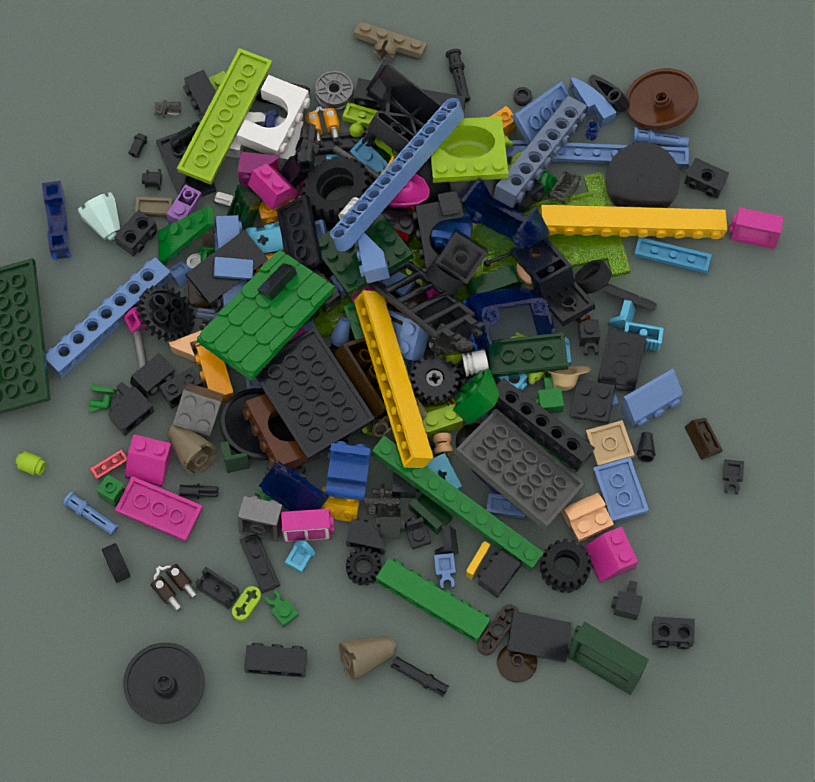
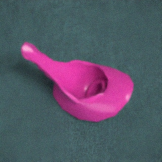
M415 174L388 206L400 208L418 205L428 199L430 188L424 178Z

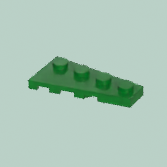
M206 206L158 230V260L164 266L168 264V260L171 257L175 258L179 255V250L183 247L187 248L195 237L199 238L214 225V208Z

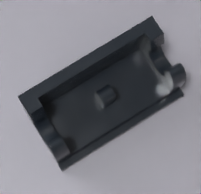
M205 567L202 571V577L196 580V589L229 610L240 594L238 587Z

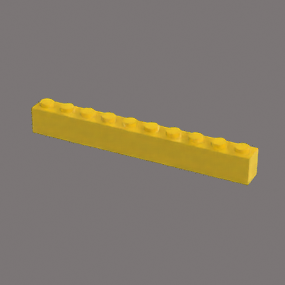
M541 205L539 211V232L546 235L564 234L572 236L580 234L583 236L601 235L603 237L619 235L620 237L638 236L640 238L656 236L657 238L675 237L677 239L693 237L694 239L711 238L716 240L723 238L727 231L726 210Z
M363 290L354 300L403 466L407 468H424L433 459L432 450L386 301L376 291Z

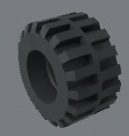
M563 539V542L556 540L554 545L551 543L548 549L544 551L540 567L541 576L543 579H546L548 586L552 585V589L555 591L558 588L562 593L565 590H568V593L573 592V589H580L581 585H584L588 579L591 570V556H588V550L583 549L581 543L575 544L576 540L572 539L571 542H568V539ZM562 557L570 558L576 563L577 570L572 574H562L555 568L554 562Z

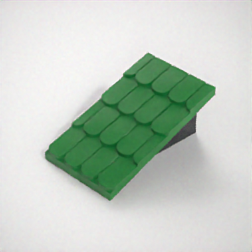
M279 249L259 269V272L242 287V290L218 312V316L200 332V335L197 337V343L252 381L299 329L319 316L320 306L335 291V286ZM282 263L294 266L297 274L272 300L257 290Z

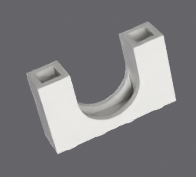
M268 75L261 88L262 99L283 107L288 113L287 118L282 124L272 128L262 127L244 120L237 138L239 144L266 155L278 156L279 159L281 153H285L288 145L287 142L289 138H293L295 126L297 123L300 124L303 118L302 113L304 109L309 107L311 99L309 98L308 90Z
M248 112L244 120L262 127L272 128L282 124L286 118L278 115H265L262 112ZM302 121L300 124H296L293 138H289L285 153H281L278 159L279 166L283 167L290 156L298 155L295 148L300 139L301 127L304 125ZM237 135L226 156L240 158L244 145L238 143Z

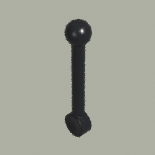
M509 252L491 260L487 259L483 264L489 267L491 263L511 256V253Z

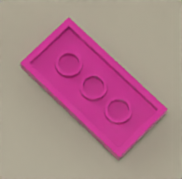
M132 476L115 512L187 542L203 506Z

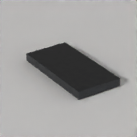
M177 133L156 140L178 195L185 185L202 193L201 197L216 192L213 182L210 185L177 171V167L192 138L184 143L180 142V145L176 148L171 146L169 138L174 135L177 136Z
M305 194L276 210L286 255H289L308 269H312L322 264L323 260L310 197Z
M244 230L188 271L185 276L210 305L243 280L213 277L215 257L253 260V271L267 262L268 258Z

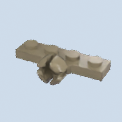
M361 21L353 34V38L374 44L373 53L375 57L381 60L384 55L383 61L387 60L390 56L393 58L396 53L421 59L427 47L426 42Z

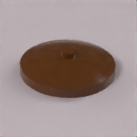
M672 68L656 69L641 75L631 84L626 93V97L630 101L627 109L630 119L638 126L649 130H666L682 124L694 113L699 100L694 80L685 72Z

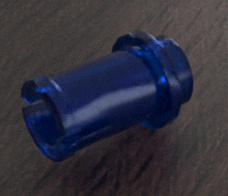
M267 109L264 112L266 116L263 127H275L276 118L279 117L277 110Z
M591 120L586 124L585 136L588 140L591 136L592 141L597 138L600 124L595 120Z

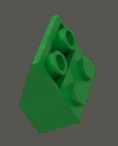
M488 368L482 373L478 372L471 382L467 381L461 386V393L455 399L456 404L453 411L470 425L495 406L500 394L492 373Z

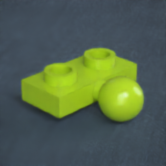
M348 102L342 115V121L352 123L349 128L351 136L361 137L364 133L363 127L368 128L377 110Z

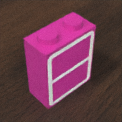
M329 509L281 512L284 542L331 539V533H335L334 517L329 515Z

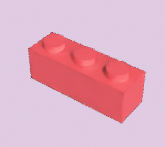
M121 449L90 468V471L95 479L127 461V457Z

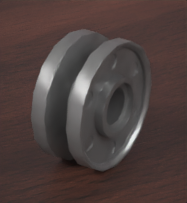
M328 71L322 74L317 79L315 85L317 103L323 109L334 108L336 112L344 110L347 103H351L353 99V83L349 76L339 71Z

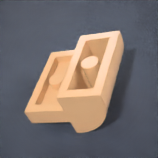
M598 493L565 506L561 511L568 527H571L578 542L614 526L605 508L606 504Z

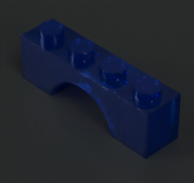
M61 181L42 183L48 220L47 234L50 254L53 260L71 257L65 197Z

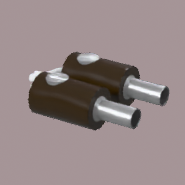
M178 564L165 567L159 566L156 568L157 573L154 575V581L150 586L165 604L170 603L176 611H179L182 606L175 599L177 594L162 576L157 578L160 570L169 568L166 574L180 591L186 590L192 599L198 594L190 586L192 584L191 579Z

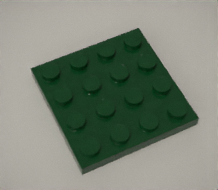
M380 213L364 233L384 252L390 273L413 259L414 256L390 223ZM330 230L318 238L322 260L350 297L371 283H367L365 276L362 277L359 265H362V261L359 262L356 250H359V246L356 247L354 243L350 249L342 252L338 251L331 238Z

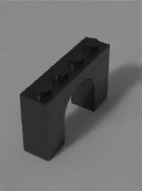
M458 198L462 210L461 199ZM439 202L414 207L415 210L412 211V217L414 222L417 221L418 229H415L417 241L420 240L421 248H418L420 259L424 261V266L421 268L425 273L435 263V258L438 255L430 245L429 237L432 228L442 221L463 218V210L460 214L441 217Z

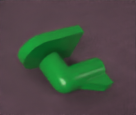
M94 383L91 386V391L96 393L116 394L117 392L116 389L105 388ZM103 395V400L90 399L89 412L109 409L112 397Z

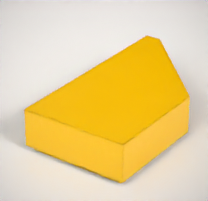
M484 541L466 570L467 578L473 580L491 545L488 542Z

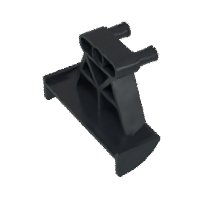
M390 56L381 64L366 88L369 93L380 100V107L369 123L368 132L362 139V143L365 144L368 141L365 146L371 147L376 138H378L398 155L442 105L392 67L390 63L393 58Z

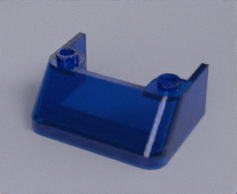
M480 177L461 200L471 216L469 219L477 225L479 223L513 241L521 249L523 247L528 248L545 240L550 234L538 208L534 207L530 214L526 216L492 198Z
M523 285L472 294L464 301V304L476 313L474 319L485 324V327L480 329L483 332L482 337L477 339L472 334L476 351L484 350L493 345L488 326H493L498 322V310L529 305L537 335L556 333L547 301L528 286Z

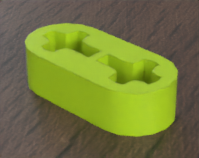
M247 587L233 606L232 615L236 621H247L260 603L261 592L257 587ZM254 592H256L255 595H256L257 598H256V599L252 598V599L250 600V602L248 603V602H247V601L249 600L248 593L253 594ZM246 606L244 609L245 615L241 614L240 616H238L236 610H242L243 607Z

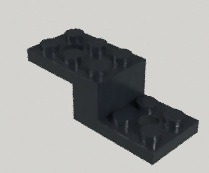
M543 233L510 250L511 256L531 277L534 294L563 327L596 309L595 303L574 281L572 265ZM566 302L573 303L572 305H565Z

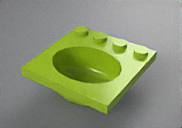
M502 116L463 118L431 155L433 183L508 179L509 173Z

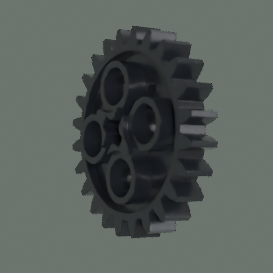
M160 284L156 288L152 285L140 295L136 303L139 305L136 311L140 312L137 317L143 318L140 324H146L145 330H151V336L157 334L158 340L164 337L165 342L169 339L172 342L187 336L195 325L193 320L196 317L192 315L194 309L189 308L191 302L186 303L185 299L187 297H180L181 292L175 293L174 287L168 290L167 285L163 288Z

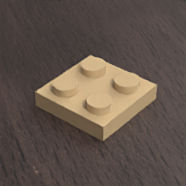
M623 420L586 430L585 434L588 442L595 447L592 454L597 466L628 457L634 458L635 454Z

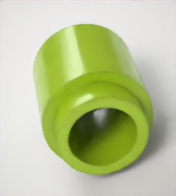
M26 451L22 454L20 453L15 462L17 469L34 476H41L46 467V461L43 458Z

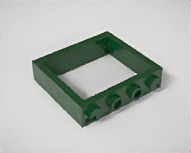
M585 621L582 626L577 625L570 640L568 658L631 695L641 679L649 659Z

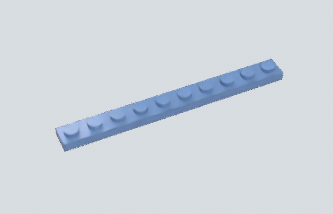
M510 140L513 142V147L506 150L507 160H511L516 153L523 152L528 146L525 141ZM567 143L565 146H561L559 154L556 157L553 156L551 162L609 164L614 155L628 145ZM662 147L670 153L678 167H688L689 148Z

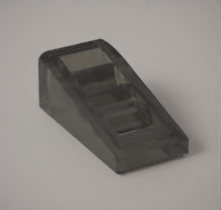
M564 170L549 193L548 198L565 204L579 188L581 176Z

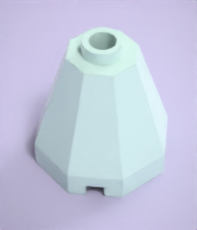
M110 192L108 197L105 194H101L84 203L86 206L84 209L82 207L78 208L81 219L104 240L108 239L109 241L114 240V236L120 231L115 198Z

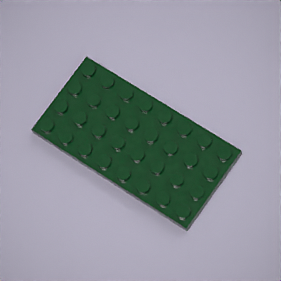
M33 258L0 267V414L51 400L36 262Z

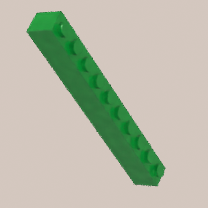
M383 436L372 450L371 456L500 550L504 549L521 561V566L528 571L534 567L544 553L427 466L424 468L404 467L397 444L386 436Z

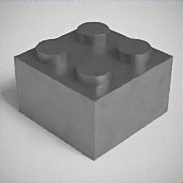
M187 382L173 425L210 436L224 394Z
M244 496L238 514L239 533L245 535L257 533L260 538L278 541L282 527V504L274 500H261L256 496Z

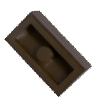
M706 418L692 420L685 426L701 460L723 451Z

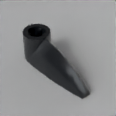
M592 75L589 78L597 91L609 101L617 112H624L628 109L630 101L619 88L599 76Z

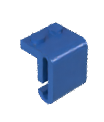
M463 211V218L437 223L432 230V249L441 250L455 228L471 237L474 212Z
M342 441L331 443L325 496L364 501L371 448H367L364 444L351 446Z

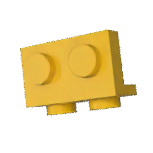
M323 487L318 509H329V515H333L335 520L351 522L352 519H357L360 501L325 496L326 487Z

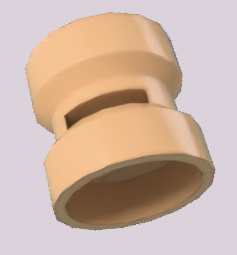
M438 433L432 436L433 443L435 444L434 455L436 457L444 453L446 457L453 455L450 433Z

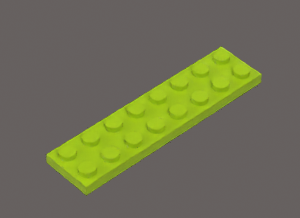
M240 48L238 49L177 167L178 172L210 185L212 184L272 66V60Z

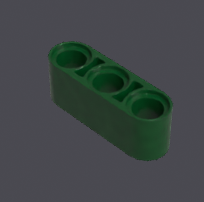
M510 265L472 278L464 285L471 302H478L516 289L522 285V281L516 267Z

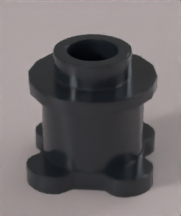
M158 169V172L146 170V173L142 174V184H145V188L158 187V191H161V169Z

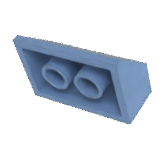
M671 369L624 396L620 410L632 428L644 426L649 422L650 418L654 416L657 418L665 412L664 410L669 407L675 408L681 403L683 392L675 371Z

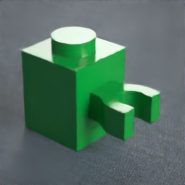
M552 377L544 378V390H538V395L534 397V401L550 414L563 412L564 402L561 388L553 389Z

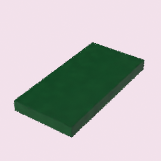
M564 332L488 341L490 368L493 378L568 369Z

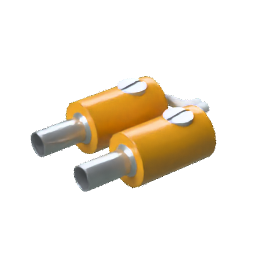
M319 106L316 107L315 111L306 114V123L316 125L318 130L317 143L319 145L321 144L320 135L323 132L317 113L319 109L324 111L323 116L328 133L332 134L334 141L339 140L340 124L334 108L323 109Z

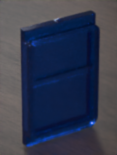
M277 461L271 467V470L259 484L262 492L290 511L321 509L330 497L280 461Z

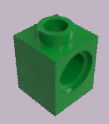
M107 475L96 491L99 498L116 507L125 491V486L123 483Z

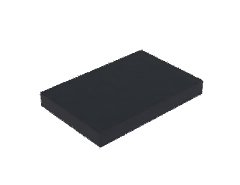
M609 328L597 382L615 385L616 388L635 391L647 336Z
M513 611L506 651L565 663L572 623Z

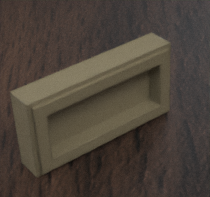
M136 196L134 214L140 210L148 217H167V212L173 205L174 200L173 198Z

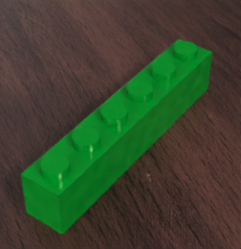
M387 559L376 576L377 584L478 644L479 639L490 625L488 614L481 610H474L471 608V604L465 600L459 601L454 598L455 595L446 589L444 591L439 589L438 585L432 580H424L417 571L413 569L408 570L403 567L404 564L400 561Z

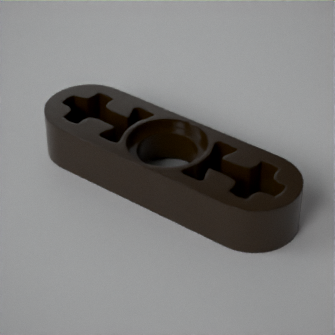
M512 604L505 605L481 636L477 648L482 655H491L510 630L512 617L510 616L505 624L503 622L506 617L505 611L519 612L516 606ZM495 625L503 627L504 632L501 635L493 633L492 628ZM491 636L493 638L490 643L491 649L486 648L484 650L482 642L487 643Z

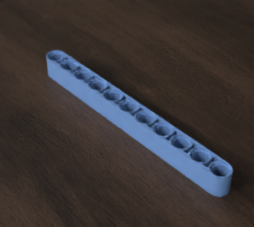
M450 98L443 103L331 230L330 235L338 251H346L352 247L463 120L464 113L457 98Z

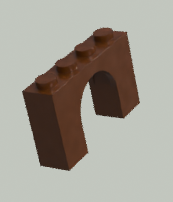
M266 394L245 402L243 415L246 420L250 421L252 425L251 430L254 436L258 437L261 450L264 453L266 452L268 463L277 474L319 459L320 454L308 461L296 441H282L272 435L268 428V422L279 416Z

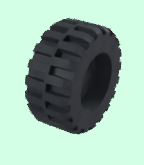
M341 156V158L331 157V160L327 161L325 159L322 161V164L314 166L313 171L307 174V179L303 182L302 196L306 194L310 197L314 220L323 219L326 228L333 229L340 221L339 213L353 197L360 198L373 184V180L365 165L357 161V159H348L345 156ZM344 185L353 186L351 191L340 199H326L328 194L337 187Z

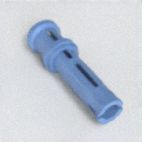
M634 127L632 143L647 142L687 148L689 137L655 133L653 130L646 131Z
M71 491L63 501V506L70 507L78 516L86 517L109 533V535L112 536L119 527L117 524L93 509L89 501L79 498L76 492ZM94 515H95L97 518H99L100 520H102L103 522H105L106 524L104 525L102 522H100L99 520H97V519L94 517Z

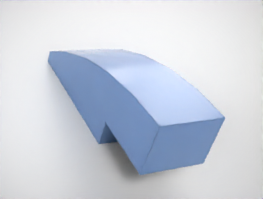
M575 77L570 79L569 88L578 101L587 105L585 112L587 116L594 113L602 127L615 121L616 111L598 91Z

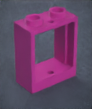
M739 207L737 214H733L729 227V233H732L731 240L775 249L781 234L784 216Z

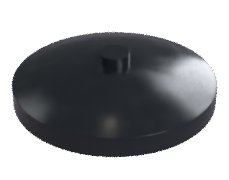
M647 142L634 143L622 148L611 159L605 176L606 190L616 207L668 208L676 198L679 190V168L670 153L662 147Z
M262 388L247 389L235 394L224 406L220 420L221 433L225 442L228 441L229 447L237 454L247 452L248 459L257 461L268 460L266 452L264 453L261 450L260 441L257 436H254L251 430L252 425L249 420L245 419L243 409L247 400L265 394ZM280 416L268 422V428L274 437L287 442L295 440Z
M157 643L139 651L129 662L124 674L123 689L128 704L138 716L152 723L169 724L184 719L196 709L204 693L205 677L200 662L191 651L174 643Z

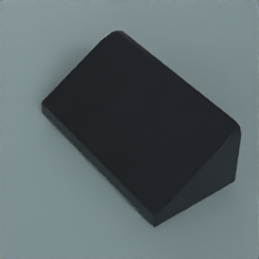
M282 263L257 290L272 300L297 274L295 267Z

